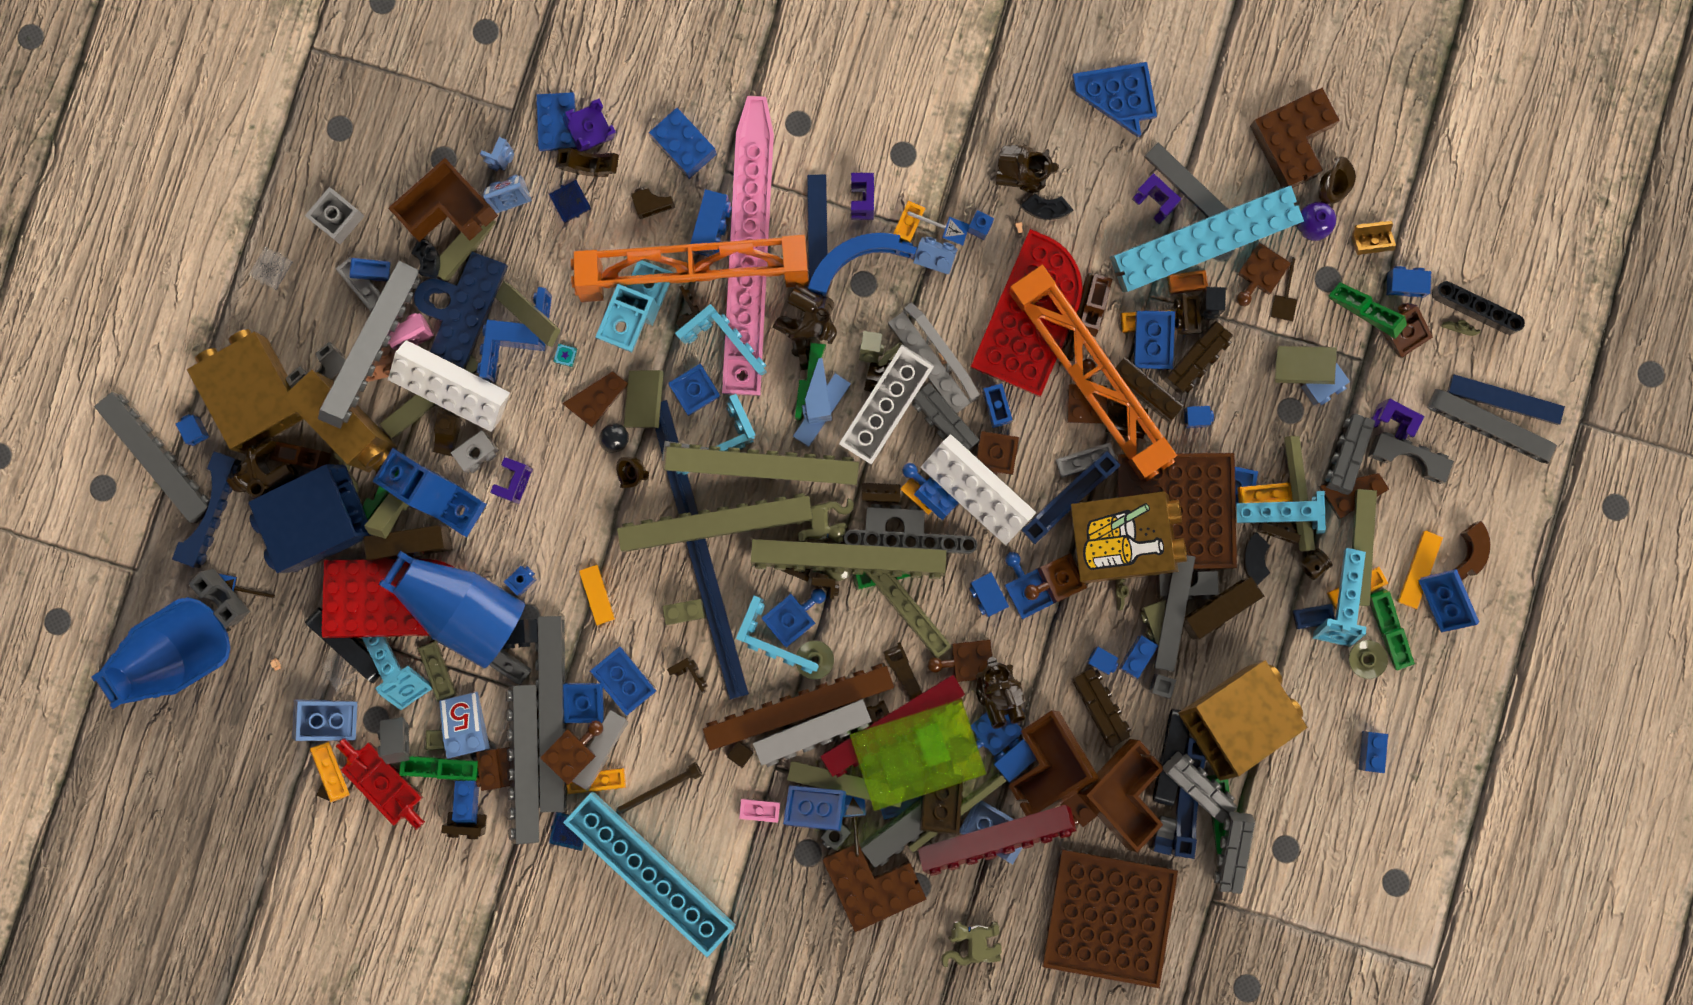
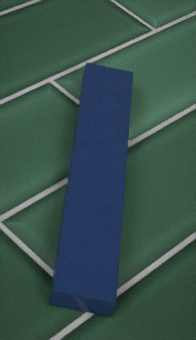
M826 174L807 175L809 284L816 268L828 254Z
M1455 374L1451 376L1447 391L1454 396L1555 425L1561 424L1565 409L1563 405Z

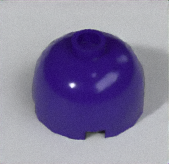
M1314 202L1306 205L1301 210L1304 222L1297 224V228H1299L1304 238L1311 241H1319L1333 232L1337 217L1330 205L1324 202Z

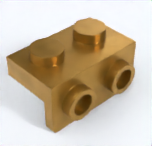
M1392 221L1355 225L1351 238L1356 254L1395 251L1396 244L1391 232L1393 227Z

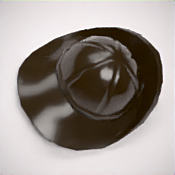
M1339 157L1333 168L1322 176L1319 194L1321 202L1326 204L1340 202L1354 187L1356 180L1355 170L1346 157Z

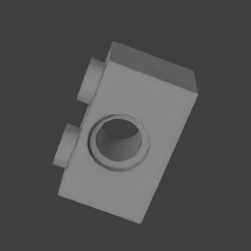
M481 430L452 451L451 454L464 472L474 473L481 467L480 464L484 461L488 462L495 458V453L499 450L487 433ZM475 449L480 450V455L477 458L472 456V452Z

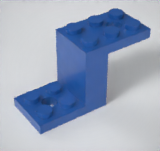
M538 287L537 292L534 293L533 303L549 319L552 295L546 288ZM487 320L482 330V334L485 337L484 344L480 346L482 359L478 363L477 373L482 379L495 383L500 346L545 351L546 344L524 324Z
M392 448L373 479V482L407 505L439 519L465 537H468L487 505L451 480L419 465L394 448ZM465 508L464 513L460 515L461 510Z

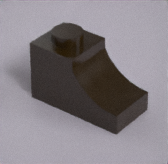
M638 188L634 193H631L639 219L676 208L672 196H656L650 192L649 188Z
M438 413L434 427V453L453 457L451 452L455 450L462 422L461 419Z

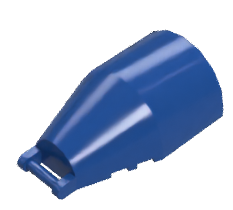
M400 551L394 565L385 579L380 581L379 585L392 592L433 640L481 668H487L510 637L522 615L525 602L475 572L413 559ZM404 562L410 563L396 587L391 585Z
M189 597L181 598L132 627L128 632L129 634L121 641L118 649L110 656L102 669L91 676L92 680L98 683L110 701V707L114 709L124 703L141 701L152 697L157 698L163 695H174L221 667L229 658L230 642L224 625L213 614L214 611L199 600Z

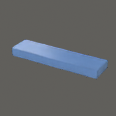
M836 373L827 385L831 414L851 385V383ZM804 419L793 437L807 447H810L826 422L809 424V420Z

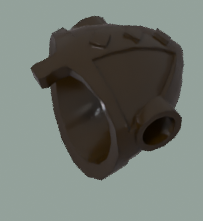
M621 457L618 459L616 470L621 483L620 488H633L642 480L648 479L649 472L646 471L641 460L636 457Z

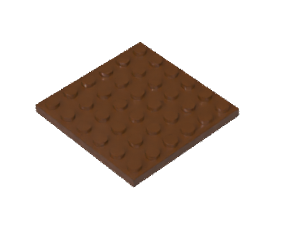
M1176 453L1177 456L1173 458L1175 463L1164 470L1160 467L1157 469L1159 473L1148 481L1145 478L1143 480L1139 479L1129 465V459L1125 454L1117 455V462L1120 464L1117 468L1118 498L1165 491L1169 495V501L1179 500L1182 523L1172 524L1174 539L1184 538L1187 555L1195 557L1193 569L1237 568L1235 453Z
M1061 849L1042 967L1160 989L1178 870Z

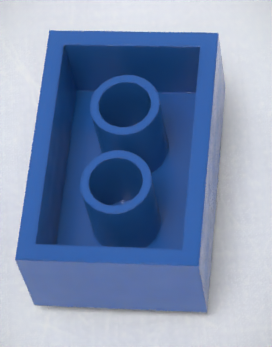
M678 108L674 109L649 132L651 139L688 179L694 176L717 155L714 146Z
M705 189L690 244L721 242L722 235L725 236L727 231L726 219L727 217L730 218L732 213L728 195ZM703 250L693 252L696 254L709 257L720 252V250Z

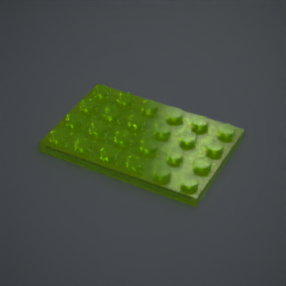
M962 699L850 734L874 811L987 775Z

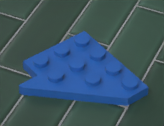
M1147 62L1074 73L1072 75L1077 96L1137 137L1141 136L1139 121L1155 119L1157 117Z

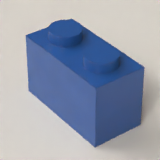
M1396 266L1387 272L1386 295L1424 298L1430 294L1431 271H1425V268L1408 270L1404 266Z
M1003 384L984 388L982 393L992 428L1010 424L1013 419Z
M992 572L970 583V593L973 598L977 597L980 603L977 606L982 616L986 614L987 617H990L1009 607Z
M1142 635L1138 636L1118 669L1134 679H1138L1158 645Z
M1362 731L1359 770L1385 773L1388 734Z
M1016 738L1008 745L1010 747L1009 750L1005 753L1001 751L994 757L996 760L993 762L994 766L1008 782H1011L1036 760L1034 753L1023 738L1020 740Z
M455 781L452 820L457 825L477 824L479 787H477L475 781Z

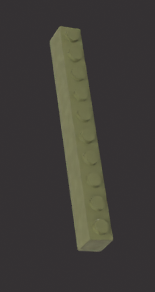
M670 443V446H665L663 470L850 485H857L859 462L853 461L854 457L842 456V460H835V456L823 455V458H816V454L806 453L804 457H798L797 453L794 452L778 455V451L767 450L766 454H760L759 450L747 449V452H740V448L728 447V451L720 450L721 447L709 446V449H701V445L690 444L689 448H684L680 443Z
M805 493L793 495V499L786 500V497L774 498L775 502L767 503V500H760L755 502L756 505L748 506V503L737 504L734 509H729L728 506L717 508L716 512L701 510L698 511V515L692 516L691 513L679 514V518L672 519L671 516L661 517L660 521L657 522L648 519L641 521L639 525H634L633 522L624 523L622 528H617L620 550L628 552L813 520L810 497L805 496Z
M752 539L751 565L755 566L756 569L774 567L775 570H786V568H794V571L803 572L805 569H813V572L817 573L832 570V573L836 574L852 571V574L855 575L871 572L873 576H882L883 573H890L892 577H902V574H908L911 578H921V575H926L930 579H941V576H945L946 550Z

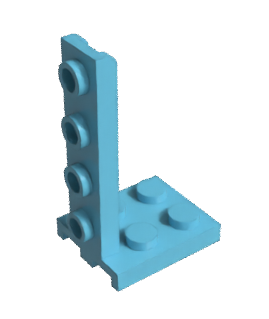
M711 304L675 333L684 344H690L698 338L697 334L702 330L704 332L713 325L712 322L715 321L759 375L767 373L764 369L767 365L760 357L756 359L752 355L754 350L748 342L743 344L740 340L742 335L736 328L732 330L728 325L730 321L724 313L719 315Z
M737 394L729 396L726 409L729 416L735 419L736 424L734 426L738 435H742L717 445L721 447L720 450L728 451V447L740 448L742 450L746 447L745 444L753 443L754 436H756ZM676 471L677 474L682 473V475H685V474H687V473H690V472H680V471Z
M1316 491L1315 497H1312L1311 501L1236 503L1237 523L1312 521V529H1316V534L1325 533V491Z
M1350 548L1345 549L1336 619H1326L1313 631V639L1351 647L1366 635L1367 627L1357 625L1366 552Z
M753 596L736 639L747 643V648L758 652L760 648L766 651L765 655L776 659L777 656L784 658L783 662L788 665L794 666L795 663L801 665V670L810 674H812V671L817 672L819 668L817 663L749 636L751 632H755L758 625L756 618L758 614L762 615L765 608L764 600Z
M362 637L383 680V683L376 687L379 695L402 710L432 690L431 683L411 667L407 666L401 670L386 637Z

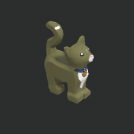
M847 499L846 507H842L836 501H828L815 506L811 505L813 520L810 521L811 528L798 533L799 542H806L807 539L824 540L828 538L835 540L837 543L843 542L847 525L846 523H837L829 526L828 511L833 508L839 514H849L854 507L852 499Z
M960 921L954 922L951 936L948 939L951 942H960L967 939V956L962 958L958 952L947 951L941 958L943 967H948V961L951 958L958 965L963 966L972 963L1001 961V944L995 943L992 947H988L986 938L1000 934L997 922H992L990 927L979 925L967 927Z

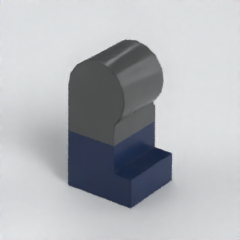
M1160 815L1159 820L1163 823V826L1154 834L1150 849L1154 852L1171 856L1177 820Z

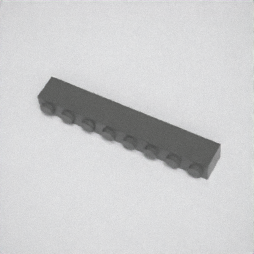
M109 393L94 406L184 517L189 522L197 524L204 518L210 498L205 494L202 495L198 490L200 489L199 485L194 480L188 478L186 469L181 465L178 466L175 462L176 457L170 451L164 449L162 440L157 436L154 437L151 433L153 431L146 422L143 423L139 417L141 415L139 412L127 404L129 402L128 399L121 393Z
M536 685L508 686L506 701L509 702V710L506 711V720L509 721V729H507L506 737L510 748L507 749V760L510 761L507 778L510 780V788L507 795L508 800L511 802V808L508 809V819L511 820L508 837L512 844L539 843Z

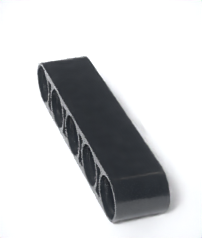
M1444 281L1432 290V297L1436 301L1507 335H1512L1522 330L1525 326V320L1522 316L1451 282ZM1440 288L1446 290V296L1440 292ZM1458 296L1463 298V304L1458 301ZM1475 304L1481 307V312L1475 309ZM1493 312L1498 315V320L1493 318ZM1510 321L1515 323V329L1511 327Z
M317 607L305 620V623L322 638V608ZM322 638L369 682L374 684L378 680L380 674L368 649L356 638Z
M1172 708L1169 713L1159 762L1162 766L1168 760H1171V757L1179 751L1183 756L1185 753L1189 730L1179 716L1178 712L1181 710ZM1164 770L1156 777L1152 801L1173 806L1178 784Z

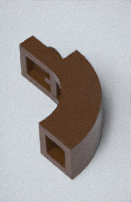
M1482 521L1474 522L1460 533L1466 542L1467 554L1462 563L1453 570L1457 569L1461 580H1464L1468 574L1470 576L1477 575L1488 561L1491 546L1490 537Z

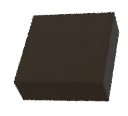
M738 741L727 758L743 768L754 752Z

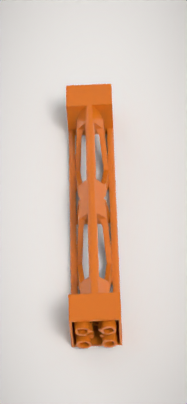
M805 235L603 251H574V258L571 259V269L574 270V276H571L572 288L575 289V295L579 296L581 302L604 301L603 287L616 288L617 284L626 286L661 282L688 283L730 277H771L784 275L786 288L795 287L796 283L801 286H809ZM782 245L783 259L773 254L755 250L753 247ZM720 250V252L698 261L696 264L694 263L692 251ZM688 252V263L661 256V253ZM735 252L761 258L768 262V266L710 270L711 264ZM627 256V259L607 268L603 272L600 258ZM642 259L671 265L677 271V273L621 277L618 274L623 268Z
M1041 265L1010 287L1009 294L1021 311H1025L1128 457V463L1139 479L1143 480L1145 478L1148 481L1159 473L1157 469L1161 467L1164 470L1175 463L1173 458L1177 454L1062 294L1046 268ZM1046 295H1049L1061 314L1034 304ZM1040 318L1074 331L1075 364L1073 366ZM1082 345L1085 346L1098 365L1084 376ZM1102 371L1116 391L1087 379ZM1093 393L1127 406V442L1098 403ZM1136 420L1153 443L1137 455Z

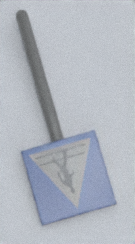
M907 213L909 216L945 229L942 236L943 239L963 246L970 224L948 217L947 224L943 225L915 213Z

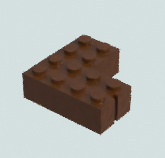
M1322 87L1255 119L1250 128L1281 188L1287 186L1294 188L1300 185L1301 182L1303 184L1317 177L1323 171L1308 139L1333 128L1340 120Z
M446 158L439 162L388 208L419 242L447 217L471 241L483 230L481 228L482 225L486 227L498 216Z
M1051 710L1021 730L1022 735L1040 764L1008 785L1017 801L1028 800V802L1019 804L1026 816L1057 807L1099 779L1059 711Z
M1129 739L1096 773L1099 779L1077 794L1127 850L1138 853L1163 826V823L1139 797L1146 787L1162 772L1163 766L1154 756L1149 755L1150 751L1140 740Z
M859 841V857L855 856V844L852 843L824 856L822 859L854 932L927 900L910 860L874 877L867 859L860 848Z

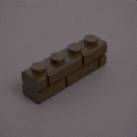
M1215 321L1164 378V381L1180 395L1184 391L1188 393L1195 385L1193 381L1197 377L1200 379L1207 372L1205 367L1209 363L1213 365L1220 357L1218 352L1221 349L1225 351L1232 343L1230 339L1233 334L1218 321Z
M1124 357L1115 369L1132 393L1167 423L1171 422L1184 407L1150 377H1146V374Z
M1089 668L1072 677L1071 680L1107 746L1111 748L1130 738L1131 736L1128 732L1131 729L1126 721L1122 722L1119 716L1122 714L1117 704L1113 705L1111 702L1112 694L1108 687H1103L1100 682L1103 678L1098 669L1094 671L1093 668Z

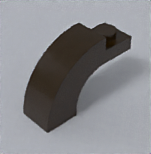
M572 148L558 149L555 168L580 175L608 177L609 174H616L619 155L616 153L591 154Z

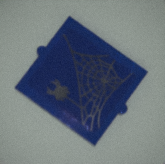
M577 180L565 186L561 185V188L549 193L564 223L575 217L579 218L581 214L592 209Z
M556 812L554 823L551 826L552 832L549 844L582 851L584 842L563 823L570 815Z

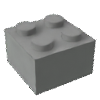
M330 187L305 215L340 245L364 217L359 210Z

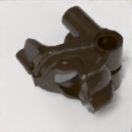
M1025 144L1023 146H1003L1001 151H999V170H997L995 185L1019 187L1025 192L1038 193L1041 189L1045 188L1046 180L1049 176L1058 172L1059 165L1052 162L1049 156V149L1041 153L1034 151Z
M796 283L787 303L805 312V315L801 319L780 316L776 319L772 328L785 335L789 334L788 337L791 340L799 337L809 338L815 336L820 341L827 340L828 344H832L837 336V329L831 320V314L834 309L833 300L829 297L817 295Z
M268 435L258 441L256 446L251 445L247 447L248 452L246 460L242 463L241 471L233 474V478H228L226 481L233 491L247 492L250 496L258 498L300 476L295 467L287 463L280 465L270 472L266 465V457L275 449L276 442Z
M990 657L983 672L978 673L975 678L978 701L982 706H985L993 729L1004 727L1007 724L1005 715H1008L1012 724L1020 723L1026 718L1021 707L1024 703L1021 682L1013 677V665L997 663L996 658Z

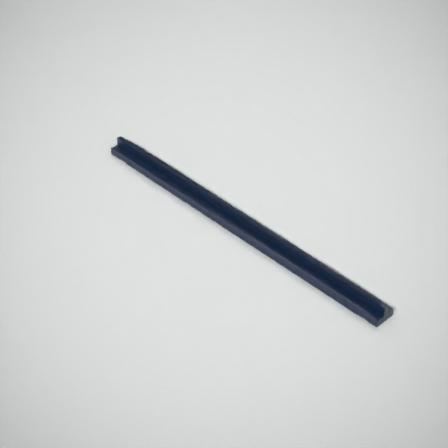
M667 400L661 401L659 428H655L662 456L665 441L679 443ZM667 471L678 514L691 513V516L698 515L688 473L682 475V473L677 474L676 471ZM706 538L687 541V547L729 698L731 700L748 695L749 692Z

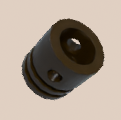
M1319 548L1299 562L1302 570L1312 580H1316L1325 570L1327 571L1333 566L1330 558Z

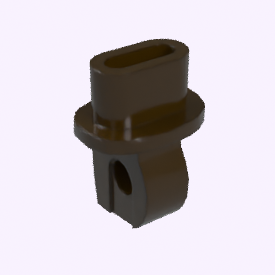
M807 339L795 340L792 342L793 349L791 352L794 356L799 357L801 370L808 369L806 355L810 353V346H808Z

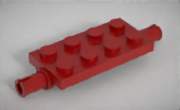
M344 738L340 741V744L338 743L335 746L347 758L346 765L340 771L393 826L404 818L415 830H418L425 823L414 811V807L424 797L403 776H400V772L392 764H386L379 757L378 750L371 742H368L361 750H355Z

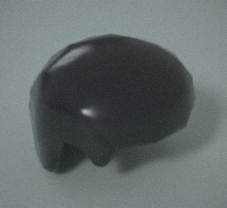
M618 423L605 426L599 435V444L603 450L609 453L623 450L629 442V433L624 426Z

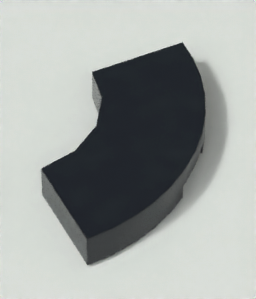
M1036 193L1020 205L1029 215L1043 220L1060 219L1074 211L1062 196L1047 200L1039 197Z
M422 239L420 242L417 240L411 254L419 259L420 268L418 273L421 276L437 279L440 270L438 251L426 239Z
M1255 532L1245 548V570L1248 577H1252L1258 586L1270 574L1265 563L1266 551L1270 545Z

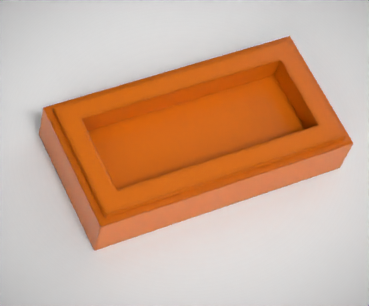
M1206 270L1167 276L1169 294L1200 291L1208 287Z

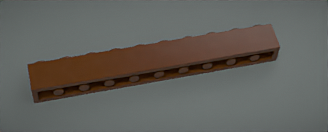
M881 663L872 666V671L864 673V670L853 673L854 677L846 679L843 676L834 679V684L828 685L825 682L817 685V690L810 692L808 688L799 691V696L791 698V695L779 698V703L773 704L770 701L761 704V709L754 710V707L744 710V715L736 717V714L724 717L725 721L718 723L717 720L706 723L707 727L703 728L709 750L712 751L893 689L894 685L887 666L883 667Z

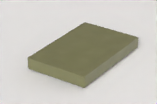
M1278 346L1275 383L1335 384L1337 347Z
M629 371L624 427L659 428L664 371Z

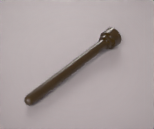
M1092 273L1086 275L1082 288L1081 302L1077 311L1080 319L1082 318L1093 280ZM1070 330L1066 346H1063L1061 350L1069 361H1073L1075 356L1073 348L1074 331Z
M696 762L688 765L689 768L682 774L617 807L616 812L622 814L689 778L697 779L703 776L701 769Z

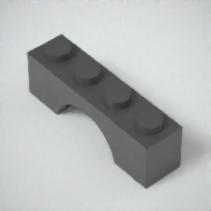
M1388 432L1375 436L1368 457L1383 463L1393 461L1398 455L1409 456L1419 464L1422 478L1438 484L1447 482L1454 463L1445 454L1430 452L1431 449L1424 446L1416 447L1412 445L1411 441L1406 439L1398 440L1394 438L1393 434Z

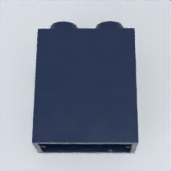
M323 465L248 502L252 510L250 515L251 526L258 534L262 535L267 548L264 550V559L268 566L275 570L276 573L298 572L363 541L365 536H372L365 528L368 519L346 465Z

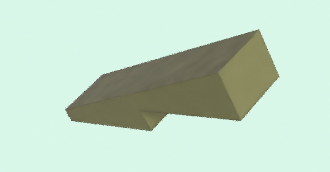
M493 220L486 227L482 225L481 228L483 230L471 241L461 232L441 254L438 276L443 280L449 281L471 252H475L497 222Z
M389 493L365 524L366 530L371 535L386 539L401 511H406L409 505Z

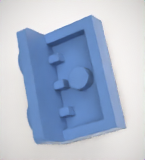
M501 137L498 138L492 154L483 150L480 152L484 159L483 161L488 164V167L496 171L499 169L505 171L508 163H511L514 157L513 149L507 140Z
M922 237L913 263L950 274L958 249L951 243L944 242L942 244L936 242V239L932 237Z

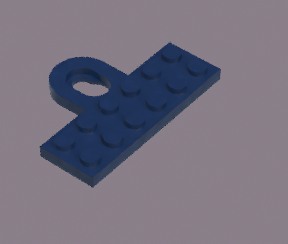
M471 252L458 286L440 279H428L418 286L414 295L417 308L424 315L442 321L430 350L431 353L464 370L466 369L508 268L507 264ZM435 293H447L450 295L451 302L445 309H437L430 302V296Z

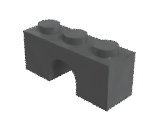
M328 342L315 353L321 363L320 368L315 372L332 380L341 371L346 358L331 342ZM299 366L286 377L288 385L291 388L294 387L308 372Z
M871 504V507H867L866 530L885 531L886 522L889 519L897 518L903 522L904 532L924 533L925 510H921V507L910 506L909 510L902 509V506L898 505L882 508L880 504Z
M215 569L201 571L189 583L190 587L200 598H209L217 605L218 608L213 614L225 628L238 624L250 612Z
M1218 571L1195 573V581L1189 589L1188 600H1194V596H1201V599H1213V595H1219ZM1171 573L1156 575L1157 597H1163V600H1167Z

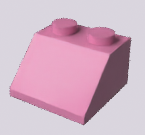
M414 313L409 315L406 321L398 323L395 332L391 331L389 334L391 336L389 342L391 348L397 351L406 340L418 346L434 337L423 315Z

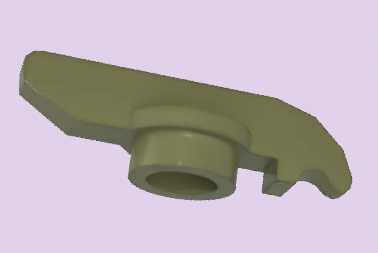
M1459 320L1456 323L1451 321L1442 323L1443 328L1465 335L1474 336L1480 333L1479 329L1476 330L1474 326L1470 328L1469 323L1464 320Z
M898 343L892 349L887 350L877 365L884 366L886 363H890L903 344Z
M1125 579L1115 580L1118 611L1123 610L1125 605L1124 598L1129 594L1128 587L1123 585Z

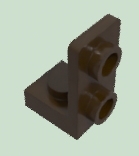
M682 285L679 288L692 313H685L678 318L679 320L676 321L679 329L700 313L698 306H693L690 301L693 297L689 289H684Z
M686 658L667 669L670 676L676 675V677H679L687 672L685 668L688 667L702 694L707 692V682L703 676L699 677L696 672L699 668L694 660L690 661L689 658Z

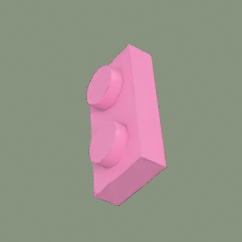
M741 799L739 819L778 823L780 802Z

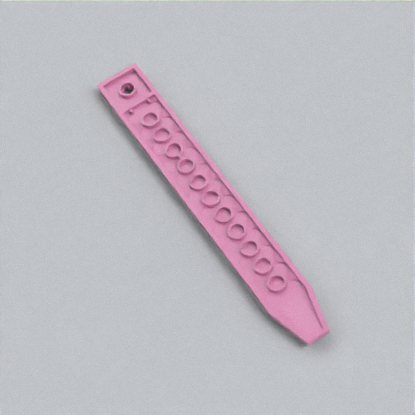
M747 96L736 131L730 241L769 239L774 133L767 98L762 96ZM768 246L753 247L755 250L768 253ZM739 252L729 255V269L767 266V262L761 258ZM767 277L728 278L726 317L730 321L728 325L732 330L736 328L742 335L740 340L743 344L748 342L754 350L752 355L756 359L760 357L763 360ZM725 334L722 394L761 396L762 375L757 373ZM741 371H745V374L748 375L743 381L737 377V374H741Z

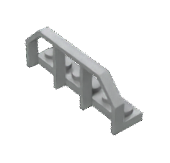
M912 302L904 307L901 314L888 322L890 328L905 347L934 365L927 378L956 414L978 399L980 394L968 373L926 316ZM906 315L912 316L927 335L926 342ZM931 343L934 344L948 363L946 369L929 347ZM952 370L961 381L963 387L965 388L969 396V399H967L962 390L950 376L949 372H951Z

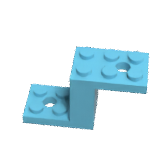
M640 260L636 263L631 276L673 272ZM654 283L652 288H645L644 284L627 285V287L617 284L595 338L632 353L644 324L653 326L670 283ZM620 322L626 323L627 326L623 332L616 330V325Z

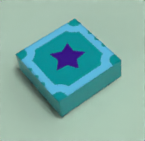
M558 344L553 362L573 368L578 349Z

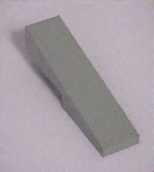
M611 710L609 711L603 722L604 729L602 734L595 736L589 747L596 757L572 782L587 791L589 790L607 762L612 748L627 727L628 721Z

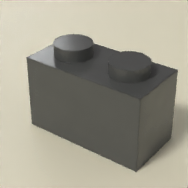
M404 717L380 721V729H378V738L380 740V746H378L379 757L386 764L410 760L409 725Z

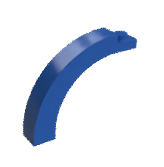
M870 233L851 238L834 248L820 262L811 278L808 290L826 297L828 287L834 276L851 260L871 253H890L913 259L917 247H914L909 242L899 243L900 235L892 233Z

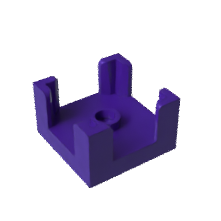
M599 98L591 101L589 107L574 112V109H571L564 114L563 121L578 151L583 152L610 141L616 134L613 125L611 124L609 127L603 116V105Z
M851 173V191L863 192V201L851 202V220H874V173Z
M1154 173L1137 190L1138 193L1132 198L1137 205H1140L1150 195L1161 206L1160 211L1153 218L1159 225L1181 201V198Z
M1389 398L1378 404L1371 419L1375 420V428L1379 426L1381 421L1388 423L1390 419L1400 423L1395 438L1401 440L1406 439L1408 435L1415 437L1425 416Z
M504 457L501 465L515 473L511 478L508 489L494 484L490 493L520 504L533 469L525 464Z

